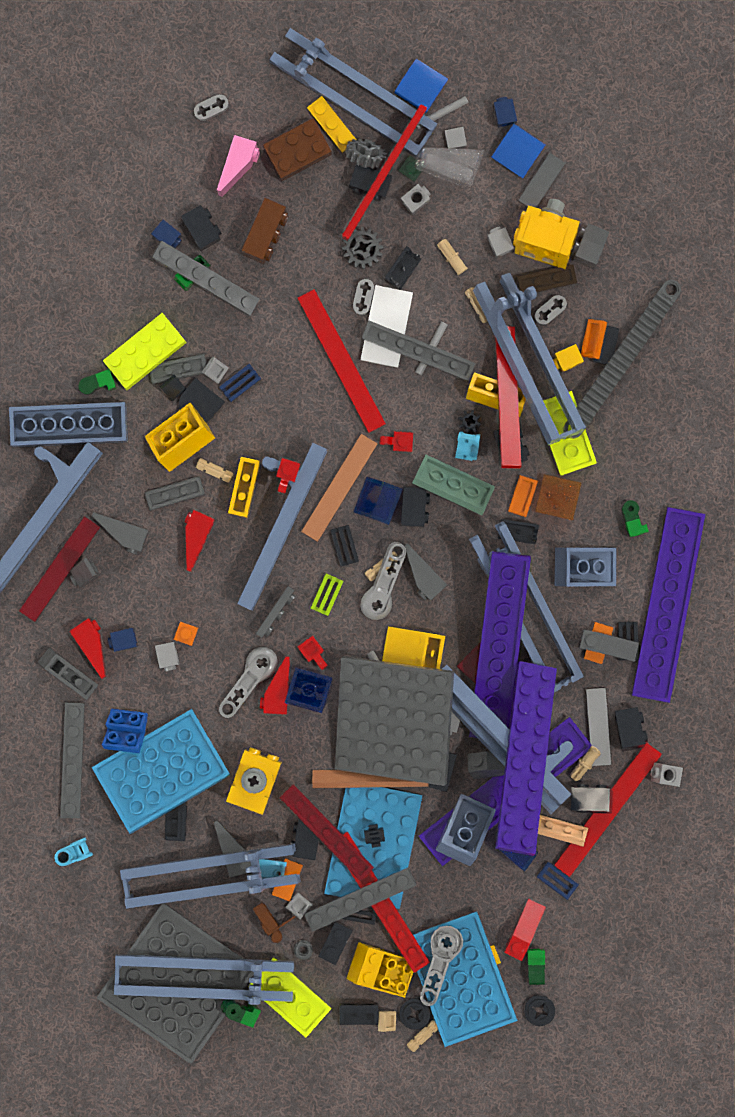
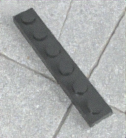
M163 241L159 242L151 256L154 260L248 316H251L259 301V298Z
M370 320L362 336L363 340L465 381H469L476 364Z
M65 702L60 818L80 819L85 703Z
M407 867L306 912L304 915L313 932L412 888L417 883L410 868Z

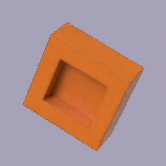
M180 622L174 640L192 646L198 628Z

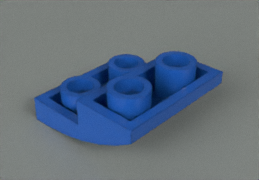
M416 59L394 93L417 108L421 104L427 107L425 112L427 113L447 83L448 78Z
M513 124L492 155V158L521 178H524L546 144L516 124Z
M111 709L106 722L107 732L102 743L103 748L140 753L148 714Z

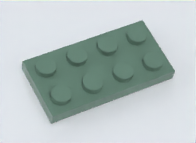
M425 455L413 480V484L480 515H483L495 486L428 455Z

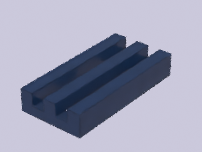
M248 364L219 388L232 402L260 381L261 378L252 366ZM246 371H251L248 375L242 378L230 389H225L228 385H230L233 381L239 378ZM254 375V380L231 397V392Z
M547 862L536 876L567 900L579 885L550 862ZM550 867L552 870H554L556 873H558L560 876H562L564 879L570 882L573 885V887L570 888L569 886H567L565 883H563L561 880H559L557 877H555L553 874L547 871V869ZM545 873L546 875H548L550 878H552L554 881H556L569 892L565 894L563 891H561L559 888H557L555 885H553L551 882L543 877V874Z

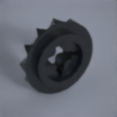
M537 995L528 1000L524 1013L531 1024L545 1026L553 1020L555 1006L548 997ZM544 1003L543 1010L547 1015L539 1014L535 1018L537 1012L532 1007H540Z
M413 998L407 1000L401 1006L400 1020L409 1029H421L429 1022L430 1009L420 999ZM410 1007H412V1009H414L415 1011L422 1009L418 1014L420 1021H418L415 1017H410L408 1019V1017L412 1014Z

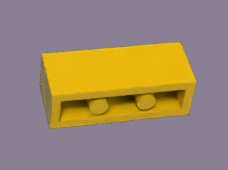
M474 373L466 399L498 409L497 380ZM518 387V405L520 417L526 399L521 389Z
M245 457L240 458L228 511L229 514L248 518L260 461Z

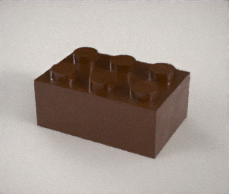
M314 118L263 145L281 182L332 155V151Z
M264 198L242 248L243 256L261 264H265V261H270L273 254L272 245L273 243H278L281 236L280 227H285L289 218L285 206Z

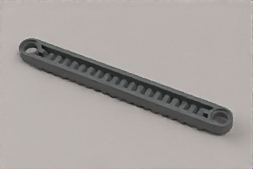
M668 280L661 286L576 407L585 427L589 425L680 295L681 287L677 281ZM667 285L675 287L676 292L674 295L667 294ZM568 420L563 427L564 433L568 431V426L570 425ZM582 433L574 435L572 437L568 436V438H578Z

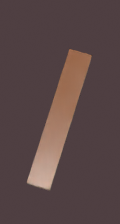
M363 434L360 435L301 531L302 533L317 542L319 541L376 448V442Z
M313 770L312 778L313 788L428 787V783L342 770Z

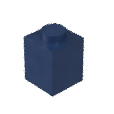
M507 97L496 99L497 102L493 103L498 128L517 124L513 99H508Z
M164 219L151 233L152 237L157 241H163L175 249L182 242L180 239L182 237L181 233Z
M134 628L110 633L111 637L108 638L110 649L113 648L114 652L138 647Z

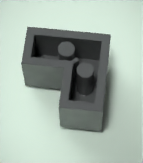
M589 223L586 228L582 227L579 238L582 240L581 242H576L571 254L575 256L573 261L595 269L609 231Z

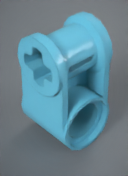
M86 837L58 850L54 857L55 862L60 866H67L92 856L93 853L89 851L85 842L87 840ZM60 852H66L69 855L67 862L64 863L59 860Z

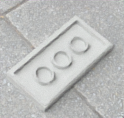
M375 285L369 320L405 335L413 292ZM364 340L361 361L398 368L401 354Z

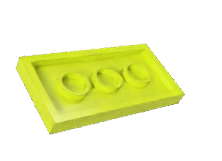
M161 313L105 358L103 362L124 388L129 390L187 342L165 315Z
M570 391L569 394L575 406L577 407L572 391ZM556 396L544 400L543 402L558 433H564L563 427L567 418ZM570 425L568 426V431L572 430ZM586 430L578 438L570 439L567 437L550 445L560 476L597 464Z
M262 971L261 990L293 992L292 1002H265L306 1038L331 1010V1007L292 972Z

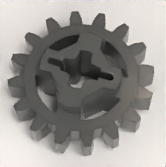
M360 138L358 141L352 139V142H348L345 150L346 157L351 158V162H357L358 166L361 165L364 168H367V166H370L372 169H374V166L380 168L381 165L384 166L387 157L386 150L381 149V145H375V142L365 139V141Z
M361 227L360 232L356 229L354 230V234L351 235L348 241L343 240V243L347 245L342 247L343 251H347L344 254V258H350L348 264L354 262L355 268L361 265L362 269H365V265L368 264L371 268L373 261L375 263L379 262L377 256L382 257L383 254L379 250H383L384 246L379 245L382 239H376L377 232L371 234V228L365 232L364 228ZM362 236H367L372 240H365L362 238ZM355 239L356 245L355 247L350 249V245L352 241ZM360 244H363V246H368L366 248V252L358 250L360 248ZM376 247V251L374 255L371 257L370 251L371 249ZM355 256H361L364 260H358Z

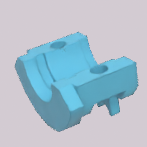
M460 431L455 458L470 461L477 460L481 434L471 435Z
M269 859L259 860L262 879L277 877L279 872L281 873L280 876H284L287 862Z

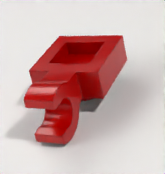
M394 431V437L381 436L380 445H393V451L412 452L413 433Z
M284 458L281 459L276 477L281 478L278 492L285 494L289 481L295 483L300 463Z
M311 636L298 646L308 662L314 659L321 670L328 666L320 655L324 650L314 636Z

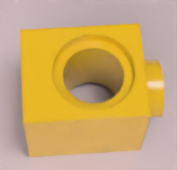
M576 344L555 353V359H553L557 370L560 369L561 372L584 362Z

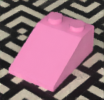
M234 135L217 188L219 196L223 197L252 167L253 162L257 163L260 154L257 142Z

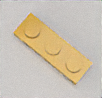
M322 96L307 107L308 111L342 153L345 152L349 141L352 142V139L356 140Z

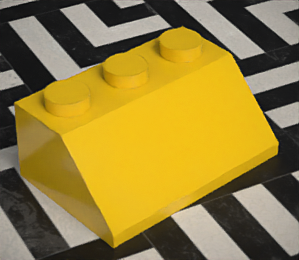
M191 403L187 404L145 436L157 460L169 472L215 439L209 426Z

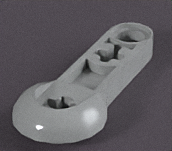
M392 542L388 546L373 586L361 599V611L371 620L383 619L391 611V591L406 555V548L400 542ZM396 546H400L402 549L401 554L398 556L392 555V549ZM391 557L392 559L397 560L398 562L396 563L395 561H393L392 567L394 568V571H390L388 573L386 567L391 566L392 561L389 559ZM377 600H379L378 602L381 604L380 607L376 606L374 609L372 603L377 602Z
M258 647L249 653L243 675L220 704L219 712L223 717L230 718L234 716L256 685L268 679L276 672L278 658L271 649ZM266 658L267 662L265 663H268L267 667L262 666L259 668L257 660ZM243 689V695L245 696L237 699L238 706L228 700L229 697L234 699L236 696L235 690ZM225 704L233 706V712L230 715H226L222 711Z
M452 926L439 927L431 936L433 958L420 995L421 1002L426 1006L436 1003L448 965L460 953L463 947L462 934ZM446 937H449L450 942H452V945L450 946V944H448V947L444 946V942L442 941V939H446ZM438 974L440 981H436L434 988L426 987L427 984L431 986L432 978L430 976ZM432 992L435 996L434 1000L426 1001L424 993Z

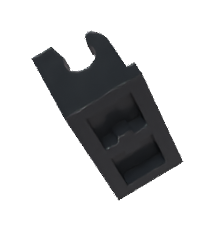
M406 246L386 274L384 280L401 290L422 260L420 255L415 254Z
M505 519L500 520V522L504 521L514 541L536 544L539 524Z
M187 802L166 813L165 840L186 841Z
M340 1003V1025H378V1003Z

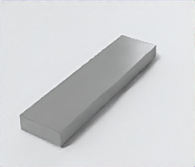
M586 689L590 743L601 753L592 766L611 765L606 689Z

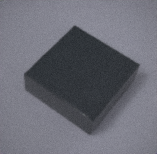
M172 375L159 386L172 402L186 390L175 375Z

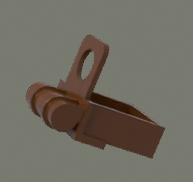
M264 902L253 908L261 922L262 929L268 936L271 934V940L274 943H279L282 940V933L279 928L296 917L294 915L281 925H278Z

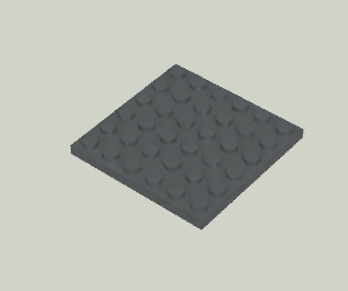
M349 656L341 657L335 770L445 786L448 774L454 671Z
M165 903L160 905L126 954L244 959ZM122 966L120 968L119 980H121V985L243 990L249 982V978L254 975V972ZM115 972L97 996L98 1000L190 1064L193 1063L225 1016L220 1007L225 999L114 995Z

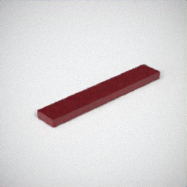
M84 516L19 610L22 614L36 622L101 527Z
M294 784L279 797L360 881L374 868Z

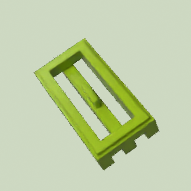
M326 573L311 609L329 616L344 581ZM330 579L329 587L318 608L316 607L327 580ZM337 582V588L325 611L323 610L334 583Z

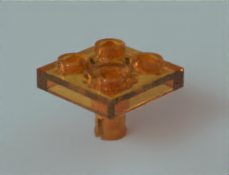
M544 474L535 512L573 521L581 483Z

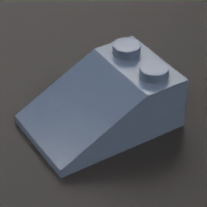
M555 548V586H616V548Z
M460 794L435 850L471 866L478 856L496 810L466 795Z

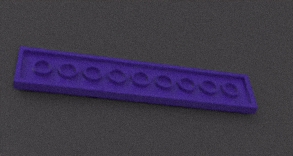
M667 507L632 696L670 703L705 514Z
M492 551L474 693L509 729L531 556ZM470 731L469 737H475V738H477V737Z
M519 661L517 664L495 849L531 856L536 854L557 668Z
M570 717L549 732L547 756L552 755L565 741L571 742L574 746L573 750L551 771L554 777L558 776L586 754L592 746ZM504 775L492 777L468 796L496 810L488 830L499 822ZM453 809L419 835L420 839L442 866L453 858L435 849Z

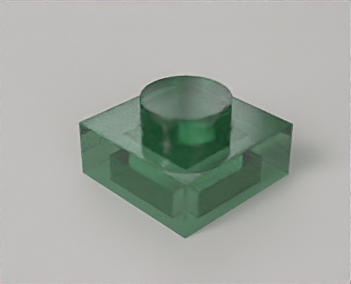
M409 155L399 172L415 182L425 168V165Z

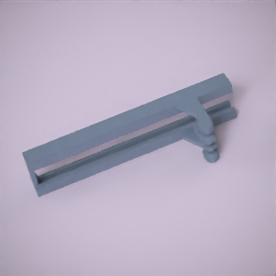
M290 28L285 37L305 49L306 55H303L302 61L296 66L274 52L269 59L270 63L391 142L397 144L402 134L308 74L306 69L309 65L312 66L314 63L313 59L319 58L411 119L417 110L331 55L324 47V42L320 39L315 38L311 42ZM423 115L419 122L420 125L428 129L425 137L418 145L409 139L404 147L405 151L415 157L418 156L437 127V123Z
M507 273L501 276L500 283L508 298L501 297L495 302L486 283L477 284L473 292L547 444L551 445L559 442L561 439H566L568 436L572 437L582 433L586 427L531 316V300L537 297L536 289L531 286L526 288L524 292L519 291L511 274ZM513 308L572 430L562 434L558 433L501 316L504 310Z
M89 442L86 443L70 466L43 447L38 446L35 449L34 453L37 458L43 462H50L58 483L0 560V593L103 455L100 450Z
M312 443L303 465L298 471L295 483L289 481L288 484L291 486V490L237 604L251 611L254 610L327 454L326 448ZM268 456L262 459L263 467L266 470L268 469L270 472L278 471L280 461Z
M504 521L496 524L495 528L505 545L503 549H495L496 552L521 555ZM476 535L470 538L469 541L478 556L477 560L481 568L489 578L492 552L488 556L479 536ZM529 570L527 590L571 676L555 684L554 692H556L562 686H567L569 682L573 683L584 676ZM522 624L520 640L532 663L545 666L524 624Z
M448 665L442 668L443 670L452 671ZM454 673L452 712L505 766L509 729ZM569 741L563 742L552 755L546 758L541 805L550 814L571 795L551 773L573 750L574 746Z
M295 844L122 869L120 874L121 880H123L126 909L244 891L254 894L271 887L298 884L301 882L300 874L262 879L259 864L261 859L294 855L296 851ZM251 862V866L245 868L246 873L252 872V874L247 875V880L250 881L134 897L129 891L131 888L128 881L131 878Z
M117 954L115 956L114 995L246 1000L248 1004L258 1005L261 1001L292 1002V991L261 990L262 971L294 972V961ZM122 966L254 972V977L249 978V983H253V985H249V990L121 985V980H119L120 968Z

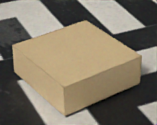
M380 1011L378 1031H395L396 1011Z

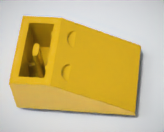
M388 627L382 661L440 669L445 636Z
M358 942L346 979L360 986L405 998L413 971L403 956Z

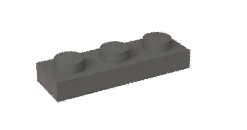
M289 586L286 588L256 632L258 636L263 638L264 635L267 637L274 629L271 625L275 619L277 621L281 619L285 613L282 609L286 604L290 605L295 598L293 594L295 590Z

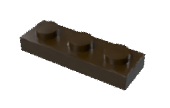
M573 264L567 265L566 269L558 267L517 276L519 289L522 292L531 286L536 289L537 293L577 284Z

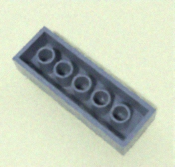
M125 402L9 407L10 442L12 447L86 444L87 442L90 444L128 442L127 405Z

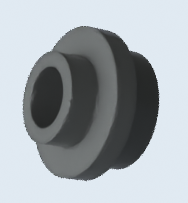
M300 940L294 946V954L299 959H308L313 953L311 943L306 940ZM305 946L307 952L301 953L300 947Z

